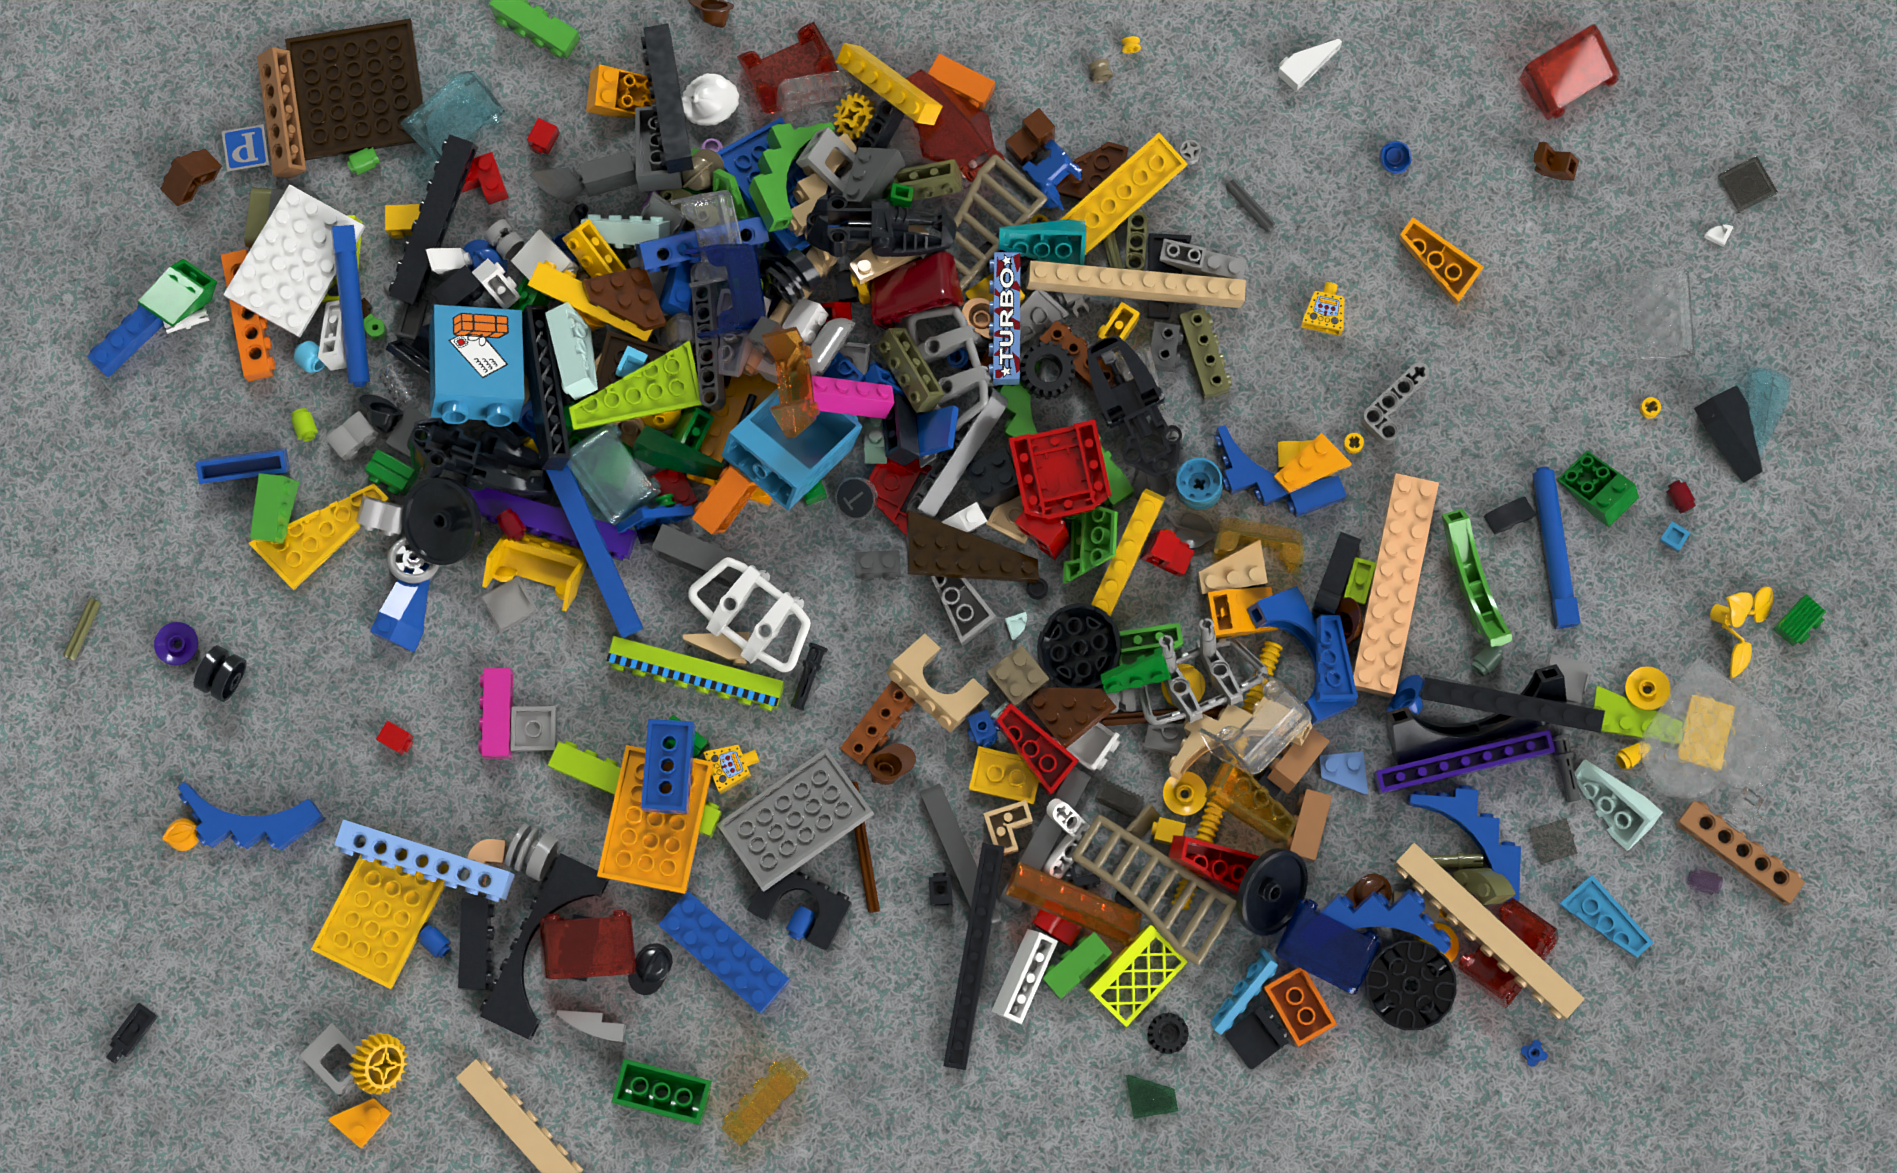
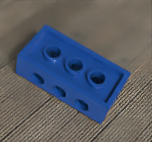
M648 719L641 800L643 812L688 815L696 728L694 722ZM669 740L676 741L672 749L665 748V744ZM667 762L674 763L671 771H663V766ZM664 785H672V790L668 794L661 793Z

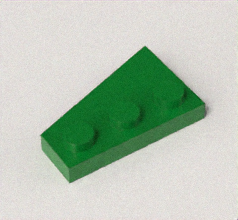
M1162 648L1155 649V653L1148 657L1145 655L1137 657V662L1131 665L1122 664L1101 674V681L1106 694L1117 693L1130 688H1139L1143 685L1160 683L1171 679L1170 670Z

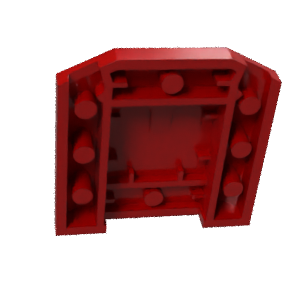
M1095 419L1033 435L1026 434L1009 438L1026 515L1046 520L1093 511L1112 496Z

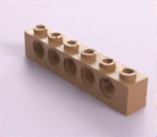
M272 47L257 56L273 176L291 179L306 171L290 51Z
M1692 801L1675 825L1784 906L1790 904L1805 884V881L1801 879L1802 876L1793 869L1788 870L1782 865L1783 861L1774 855L1769 856L1765 853V848L1759 843H1752L1746 839V834L1738 828L1733 829L1727 825L1728 821L1718 814L1715 816L1709 811L1710 808L1705 803ZM1701 818L1708 821L1709 827L1707 830L1701 828L1699 824ZM1719 832H1723L1727 836L1726 843L1719 841ZM1737 846H1742L1745 849L1744 857L1737 854ZM1756 859L1763 862L1764 869L1762 871L1755 867ZM1774 873L1782 876L1781 884H1777L1774 881Z

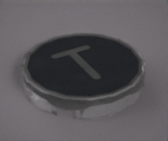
M852 476L843 480L838 485L835 493V504L839 512L846 518L861 520L870 516L876 509L878 494L874 485L868 479Z

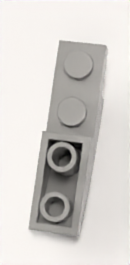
M1169 239L1163 240L1160 261L1197 275L1243 280L1247 261L1206 251L1204 247Z

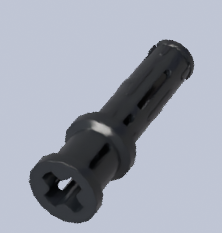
M809 643L808 645L810 649L806 660L802 662L804 669L792 704L790 705L804 711L816 672H819L822 668L820 664L823 655L828 651L827 648L814 643Z

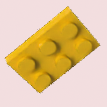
M978 746L969 791L1017 802L1026 800L1027 804L1034 805L1039 783L1019 755Z

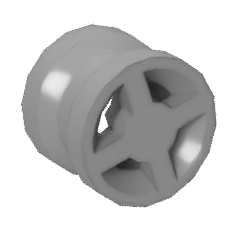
M1186 140L1181 144L1179 155L1188 165L1197 163L1200 158L1201 147L1198 142Z

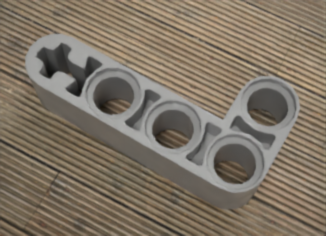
M1421 362L1413 364L1364 411L1361 419L1362 425L1382 445H1391L1396 440L1399 430L1389 417L1426 382L1429 376V368L1426 364ZM1421 372L1422 376H1418L1414 380V382H1412L1411 379L1413 378L1414 374ZM1399 385H1404V386H1406L1407 389H1408V392H1407V393H1401V392L1398 390V386H1399ZM1390 400L1393 406L1387 408L1383 405L1382 401ZM1367 415H1375L1378 421L1370 422L1367 419ZM1385 429L1390 430L1393 436L1387 438L1383 435L1382 431Z

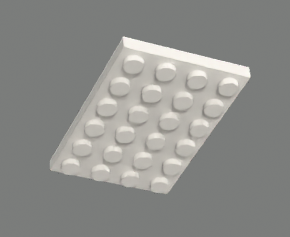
M289 184L223 295L300 338L337 276L331 235L332 226L354 225L356 243L366 227Z

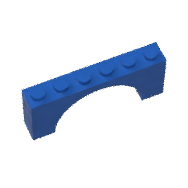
M1298 586L1259 600L1246 609L1256 629L1262 627L1282 629L1296 637L1308 651L1315 669V684L1308 700L1297 707L1300 715L1310 719L1311 724L1314 725L1341 714L1357 704L1356 700L1348 702H1316L1317 623Z

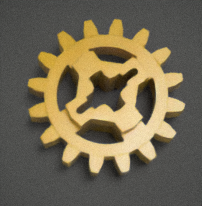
M855 93L854 96L848 94L847 100L841 99L842 105H836V109L839 110L838 113L833 114L837 118V121L834 122V125L839 127L837 132L841 134L846 133L854 141L857 138L860 139L877 109L872 107L874 101L869 100L868 96Z

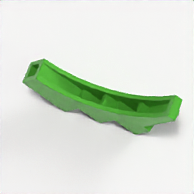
M832 122L817 123L814 126L805 128L798 127L795 130L791 123L776 124L771 127L766 138L770 149L762 152L757 163L761 174L753 177L748 188L768 232L788 228L793 218L786 190L789 167L802 154L817 131L829 127L834 132L835 128Z
M1043 359L1039 360L1035 364V374L1037 373ZM1019 381V385H1014L1013 387L1003 385L1002 388H997V391L1008 399V405L1004 412L1014 417L1013 419L1009 418L1003 428L1006 430L1005 437L1007 439L1026 434H1037L1032 419L1031 395L1028 393L1029 390L1027 388H1023L1022 381Z
M1463 508L1442 514L1449 559L1457 569L1460 591L1468 602L1472 626L1478 634L1482 633L1491 647L1502 646L1513 641L1512 634L1506 626L1487 584L1476 549L1469 516Z

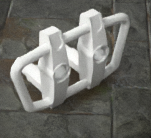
M730 557L722 559L693 583L688 592L691 603L709 620L706 629L716 637L723 633L743 649L740 656L745 658L750 664L758 658L778 671H791L796 666L811 625L809 617L802 609L804 606L803 599L799 600L800 597L798 596L792 597L789 592L782 593L769 583L770 575L768 572L765 573L766 570L758 571L754 565L747 566L745 563ZM728 566L741 571L743 574L726 595L721 598L714 613L697 596V592ZM761 587L778 601L755 626L747 642L730 629L728 625L738 612L744 608L754 588ZM730 598H733L736 602L734 609L729 606ZM795 614L802 625L788 662L782 663L763 651L778 635L787 617ZM764 625L769 626L771 630L769 636L763 631Z

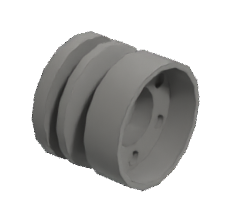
M524 823L509 844L504 865L510 868L515 865V870L519 872L527 864L526 875L541 881L550 869V865L557 854L560 839L545 833L538 840L539 829L534 828L531 831V826Z

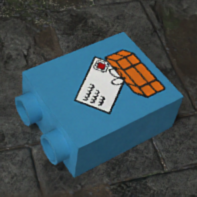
M434 305L429 327L430 417L442 418L443 421L449 424H461L468 419L486 420L488 424L496 427L519 422L524 403L522 310Z

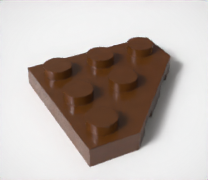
M1106 142L1098 149L1074 159L1073 163L1078 165L1079 169H1082L1081 180H1078L1069 173L1056 186L1059 195L1082 201L1125 163L1129 147Z
M640 266L582 281L583 289L590 304L608 310L609 314L623 321L627 320L637 325V328L643 331L665 326L666 321L646 270L640 269Z
M1043 687L1026 701L1065 749L1117 708L1102 689Z

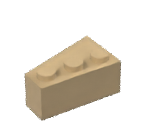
M1256 540L1196 572L1200 594L1268 583L1261 540Z

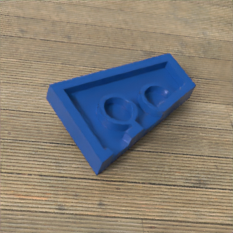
M682 504L673 505L669 508H666V505H660L653 509L644 506L636 509L635 514L618 523L616 528L618 533H622L632 526L639 530L655 523L656 526H661L662 524L682 522L694 515L692 506H683Z

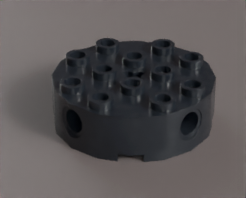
M1419 940L1399 941L1384 948L1371 961L1366 975V996L1373 1011L1386 1024L1404 1031L1424 1030L1439 1023L1451 1010L1457 994L1456 974L1449 959L1435 946ZM1408 979L1416 981L1415 991L1405 989Z

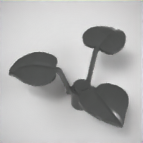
M1140 470L1134 481V496L1139 501L1142 492L1145 489H1149L1166 497L1170 489L1169 481L1166 476L1153 477ZM1163 503L1156 520L1166 516L1176 528H1179L1176 537L1190 545V549L1199 548L1214 539V530L1203 517L1197 514H1185L1181 518L1180 525L1170 516L1168 511H1165ZM1128 524L1121 526L1117 530L1116 549ZM1149 537L1147 538V540H1146V542H1145V544H1144V547H1143V549H1142V551H1141L1139 557H1141L1142 552H1143V550H1144V548H1145V545H1146V543H1147Z

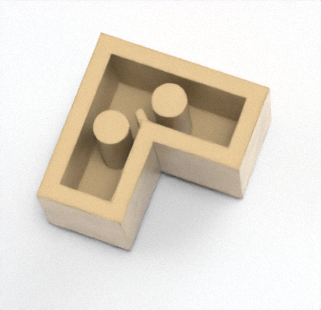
M1024 800L983 813L992 844L1005 846L1004 856L1017 853L1018 846L1013 830L1033 824L1027 801Z

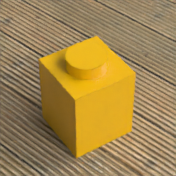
M1159 817L1158 822H1153L1151 835H1155L1153 841L1171 845L1173 835L1183 836L1186 823Z

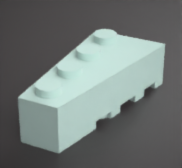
M588 214V218L581 219V224L590 219L609 246L614 245L615 248H631V246H635V243L670 236V221H663V217H650V220H642V216H629V219H622L621 215H609V219L601 218L599 214Z
M568 302L545 312L564 392L570 394L574 400H577L598 390L591 327Z

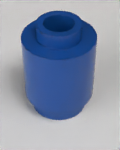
M799 906L798 910L794 911L786 927V930L789 931L788 936L797 941H800L801 938L806 939L815 921V913Z
M431 925L425 927L417 937L420 940V944L435 958L439 956L441 958L444 957L451 949L449 947L451 941L436 927L433 928Z

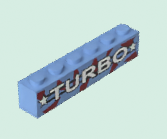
M994 252V259H990V273H994V280L989 282V293H994V301H989V314H993V322H989V335H993V343H989V357H993V365L989 364V376L993 378V385H1019L1020 253Z

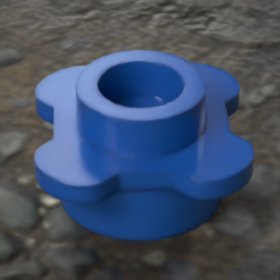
M1534 1040L1531 1045L1521 1048V1054L1525 1056L1527 1064L1531 1067H1534L1541 1060L1545 1061L1548 1057L1547 1052L1543 1051L1542 1043L1539 1040Z

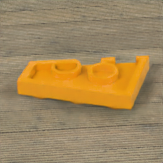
M1320 433L1273 478L1289 494L1316 480L1330 476L1343 468H1348L1352 463Z

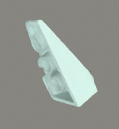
M1586 759L1582 761L1575 771L1579 788L1585 797L1591 799L1598 810L1595 812L1598 817H1603L1610 827L1607 829L1610 836L1627 851L1652 828L1663 813L1645 796Z

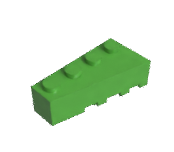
M491 0L489 3L495 17V22L503 28L507 26L512 28L513 32L521 38L525 36L530 38L531 42L539 48L543 46L548 48L549 52L557 58L562 56L568 59L580 40L577 30L555 16H552L550 19L549 14L538 5L533 8L526 0Z

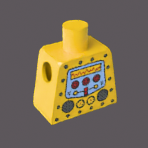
M1326 282L1323 292L1314 291L1302 320L1301 328L1341 336L1344 327L1345 299L1343 296L1336 295L1337 284Z
M739 745L704 752L706 760L714 762L712 776L720 794L751 777L748 766L760 762L756 750L743 754Z

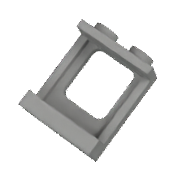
M827 127L814 134L796 163L801 168L810 166L832 188L828 194L832 197L839 194L843 195L856 154ZM833 148H836L850 162L839 178L825 165V160Z
M331 1023L299 1056L336 1094L341 1095L343 1092L347 1094L355 1086L352 1081L354 1076L350 1074L344 1081L338 1082L321 1064V1060L337 1044H340L350 1055L356 1054L357 1050L354 1043L342 1032V1029L337 1024Z

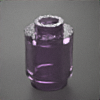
M1695 868L1694 872H1689L1687 884L1694 891L1713 895V893L1719 894L1723 877L1718 876L1714 872Z

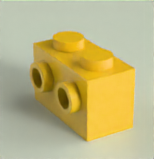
M1121 302L1118 308L1114 307L1108 318L1110 320L1106 325L1103 324L1097 332L1098 341L1114 335L1119 336L1125 341L1139 321L1140 313Z

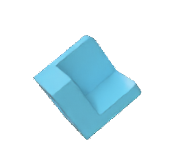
M627 346L615 375L623 378L643 367L648 355Z

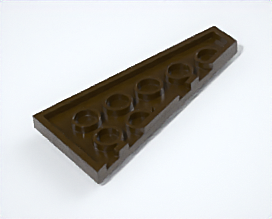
M607 331L596 371L598 390L590 394H595L622 379V377L615 375L627 346L648 355L644 365L674 349ZM693 355L694 363H695V368H696V372H697V377H698L697 356H696V355ZM714 374L708 378V383L714 379ZM724 375L725 389L729 387L731 376Z
M907 511L908 574L1029 583L1038 582V559L916 512Z

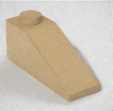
M736 632L747 642L751 637L749 632ZM713 633L683 635L685 643L725 661L733 662V665L741 666L746 665V662H748L740 656L743 649L723 633L717 637Z

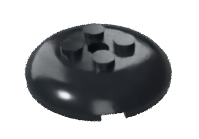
M1075 603L1058 609L1047 619L1048 622L1039 634L1037 654L1042 670L1050 681L1061 688L1095 689L1101 686V674L1116 668L1121 657L1122 641L1116 623L1105 611L1090 604ZM1081 643H1084L1086 647L1084 651L1080 654L1079 645Z

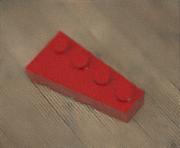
M1011 703L1007 704L994 720V723L1047 795H1051L1079 761V759Z
M1173 835L1169 858L1235 896L1238 894L1240 883L1246 871L1259 857V855Z

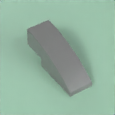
M557 1010V1015L584 1033L612 1042L625 1043L626 1025L605 1023V1014Z

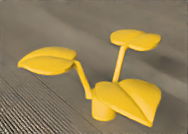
M1762 587L1756 593L1754 601L1752 594L1748 592H1739L1728 596L1726 599L1729 607L1715 604L1710 612L1711 620L1721 623L1723 629L1729 631L1739 640L1731 654L1729 677L1731 679L1738 676L1748 666L1751 660L1752 646L1749 642H1745L1744 638L1730 628L1729 625L1731 624L1735 628L1740 627L1747 615H1754V621L1757 623L1763 622L1769 616L1773 606L1774 596L1771 587Z

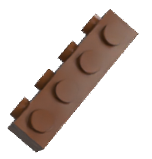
M1056 320L1039 338V342L1048 343L1051 341L1054 345L1061 344V348L1064 350L1067 348L1069 356H1073L1075 376L1094 392L1088 366L1087 342L1081 337H1075L1068 325L1063 322L1060 324ZM1103 359L1099 360L1098 363L1110 388H1115L1114 374L1110 366H1106Z
M891 681L842 744L840 751L861 767L864 763L867 764L869 757L875 754L873 752L877 746L882 747L889 738L887 733L891 728L895 730L902 721L900 716L905 710L909 712L916 701L909 697L897 683Z

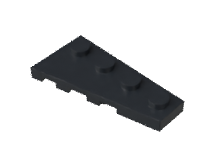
M1149 233L1148 271L1182 274V269L1160 261L1163 240L1169 239L1190 244L1192 235ZM1148 300L1147 319L1169 320L1174 302Z

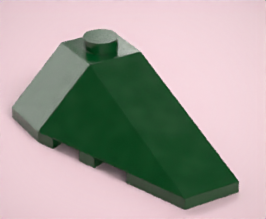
M648 425L644 427L635 440L631 456L649 465L717 481L724 466L723 463Z

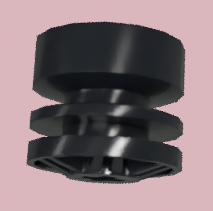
M795 247L782 256L784 265L776 261L773 263V268L768 267L764 270L772 289L790 306H794L798 302L797 298L801 300L805 297L802 288L811 292L822 283V279L814 265Z

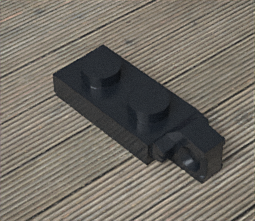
M138 1003L112 1037L110 1046L113 1048L106 1058L116 1064L122 1055L127 1057L152 1026L158 1015L141 1003Z

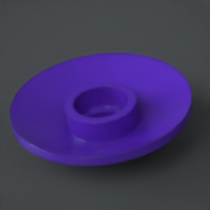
M172 622L166 624L158 631L154 640V649L159 659L166 664L182 665L195 656L199 644L198 636L189 625L182 622ZM181 641L182 646L176 649L175 643Z

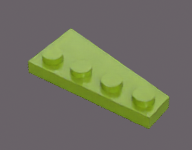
M1598 685L1596 686L1593 705L1605 710L1601 732L1674 745L1680 744L1681 721L1655 710L1639 709L1628 698Z

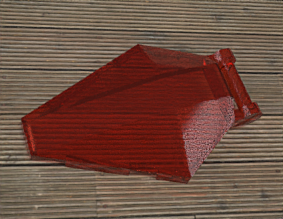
M922 69L905 78L943 106L934 125L917 123L913 120L915 128H918L920 136L919 145L924 158L935 162L955 159L959 169L969 182H973L977 176V171L988 160L975 168H971L969 164L985 154H988L989 157L998 155L1005 161L1002 153L997 151L994 146L988 114Z

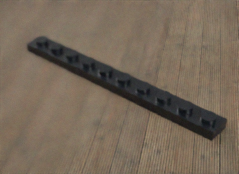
M982 843L943 1065L945 1067L967 1070L1005 846Z

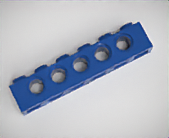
M754 216L635 243L640 269H647V272L651 273L660 271V266L668 265V268L681 266V261L689 260V263L702 261L701 257L707 255L711 259L723 256L722 252L729 250L731 254L742 252L743 247L746 246L760 248L764 246V242L769 241V236L761 216ZM743 229L748 232V238L745 241H742L740 238V232ZM722 234H725L728 239L724 246L719 242ZM702 238L707 242V247L703 251L698 245ZM681 243L686 246L684 255L678 253V246ZM660 248H663L666 253L663 260H659L657 257V251Z

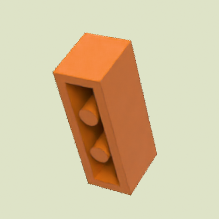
M938 54L927 74V82L932 88L948 92V95L953 99L959 100L960 98L966 101L967 105L973 109L980 108L984 110L995 91V81L941 54Z

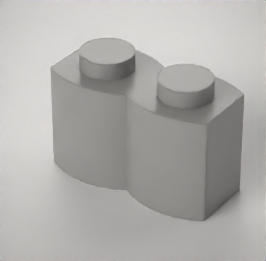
M358 411L325 439L339 456L346 461L347 459L352 460L357 457L361 447L373 444L377 439L378 432L363 414Z
M363 496L356 522L360 524V528L373 531V528L381 529L382 534L394 536V533L400 534L403 527V506Z

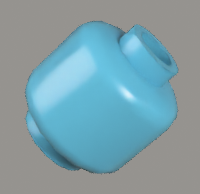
M305 341L295 348L294 361L304 371L314 373L322 370L325 366L318 358L319 346L316 343Z

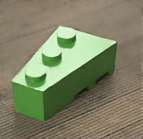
M1101 445L1112 494L1103 504L1106 507L1109 505L1113 510L1132 497L1134 489L1120 467L1118 468L1110 458L1112 455L1109 450L1105 451Z
M259 473L250 539L283 544L284 538L287 535V527L298 491L299 481L285 476Z
M1180 623L1119 631L1122 651L1118 666L1122 664L1131 665L1137 662V657L1142 655L1148 657L1154 654V650L1160 647V637H1163V641H1165L1164 635H1169L1173 638L1174 652L1182 649L1183 638Z
M1095 932L1090 936L1086 934L1077 942L1079 946L1073 951L1071 949L1066 951L1060 957L1062 961L1058 965L1052 964L1045 970V976L1042 980L1059 1000L1111 956L1112 951Z

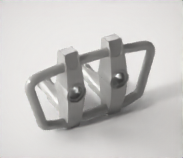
M956 306L928 309L912 314L907 321L908 333L926 363L946 358L949 354L962 347L967 348L973 368L941 378L938 381L945 393L938 404L959 398L968 391L979 387L980 401L957 419L956 431H958L987 406L989 386L995 389L1003 387V385H993V378L989 376V372H986L988 368L981 366L976 351L977 347L988 349L989 343H992V340H987L988 338L973 332L975 327L968 325L963 313ZM953 314L960 328L935 337H929L919 345L916 329L917 320ZM938 404L934 410L940 409Z
M1205 618V624L1202 619L1199 624L1200 633L1199 640L1196 641V648L1176 656L1173 649V638L1169 635H1164L1165 641H1163V637H1160L1159 645L1163 650L1171 674V679L1164 680L1163 682L1172 703L1179 710L1161 716H1154L1147 685H1143L1138 690L1144 717L1152 725H1162L1182 718H1186L1191 724L1196 720L1203 719L1202 712L1227 702L1232 706L1238 702H1243L1242 693L1265 680L1267 676L1266 666L1236 638L1216 639L1212 619ZM1232 646L1258 670V674L1238 685L1229 664L1225 662L1217 648ZM1197 656L1200 657L1212 686L1220 693L1219 696L1198 704L1189 682L1177 667L1178 664Z

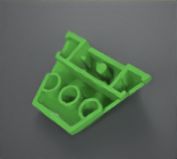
M1098 506L1093 511L1066 517V519L1072 520L1070 561L1064 562V584L1116 556L1117 511Z

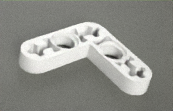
M1053 799L1047 806V814L1067 835L1046 860L1043 871L1050 878L1057 880L1073 864L1074 860H1072L1071 856L1090 825L1067 803L1060 799ZM1057 808L1063 812L1061 815L1058 814ZM1073 817V823L1067 827L1068 819ZM1072 846L1071 852L1065 856V850Z

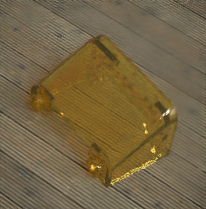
M1224 517L1219 521L1211 556L1212 559L1220 560L1226 553L1230 551L1235 552L1238 542L1251 544L1256 540H1261V546L1280 550L1278 560L1285 563L1287 573L1298 575L1304 559V537L1300 531L1234 517Z

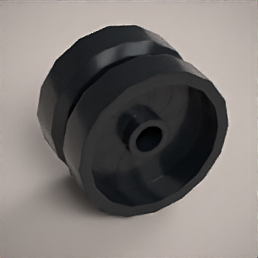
M216 645L208 651L195 674L194 687L204 693L211 691L213 698L225 702L233 695L241 682L246 670L247 661L236 654L229 656L228 650Z

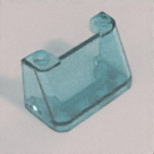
M463 71L451 78L407 116L400 125L437 161L442 156V144L445 139H448L449 134L467 140L483 125H495L502 119L501 115L505 110L475 71Z
M615 423L603 425L570 448L571 458L567 465L608 521L615 526L634 513L636 509L660 494L661 490L659 488L661 485L654 476L651 478L644 474L620 441L622 431Z

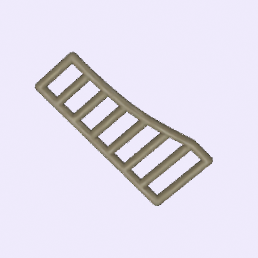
M992 155L977 171L971 187L954 217L957 228L962 220H964L993 245L984 255L956 231L954 241L978 260L969 270L954 257L957 271L964 276L959 281L961 291L990 262V259L994 258V252L1000 251L998 249L999 239L968 213L972 202L974 201L1003 227L1026 224L1047 202L1046 195L998 155ZM995 165L1037 199L1029 208L987 174ZM982 181L1022 214L1014 224L977 193ZM932 253L926 254L925 257L931 256V255H933V254H932Z
M1101 814L1095 817L1071 856L1072 860L1100 877L1129 899L1152 922L1175 952L1195 965H1200L1236 909L1235 899ZM1102 825L1113 833L1095 861L1092 862L1084 857L1083 853ZM1121 837L1132 845L1113 875H1111L1101 867ZM1140 849L1151 857L1131 889H1129L1120 882V879ZM1160 862L1168 867L1169 871L1149 903L1146 904L1137 895L1156 864ZM1179 874L1187 879L1188 883L1162 922L1154 913V910L1175 876ZM1198 886L1208 894L1180 939L1177 940L1169 929L1195 887ZM1217 898L1227 906L1198 953L1195 954L1185 948L1211 904Z

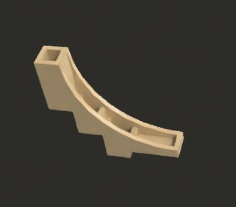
M846 133L839 138L857 154L856 146ZM833 148L825 160V165L834 174L850 163L836 148ZM810 166L802 168L808 177L797 182L793 191L796 201L801 204L791 209L793 218L788 226V229L793 231L796 237L805 234L806 240L807 215L812 212L817 200L826 194L828 184ZM814 247L818 252L819 258L828 267L836 264L839 257H833L828 252Z
M1265 696L1254 705L1252 709L1253 715L1235 705L1230 706L1228 704L1226 709L1223 708L1218 715L1219 721L1203 713V719L1196 720L1191 724L1185 719L1183 726L1188 738L1185 737L1183 739L1178 755L1172 757L1169 763V771L1172 777L1180 780L1187 769L1203 754L1218 745L1239 738L1268 736L1284 739L1302 746L1312 729L1311 720Z

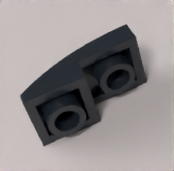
M1524 496L1484 515V518L1495 535L1512 529L1515 524L1532 519L1536 514Z

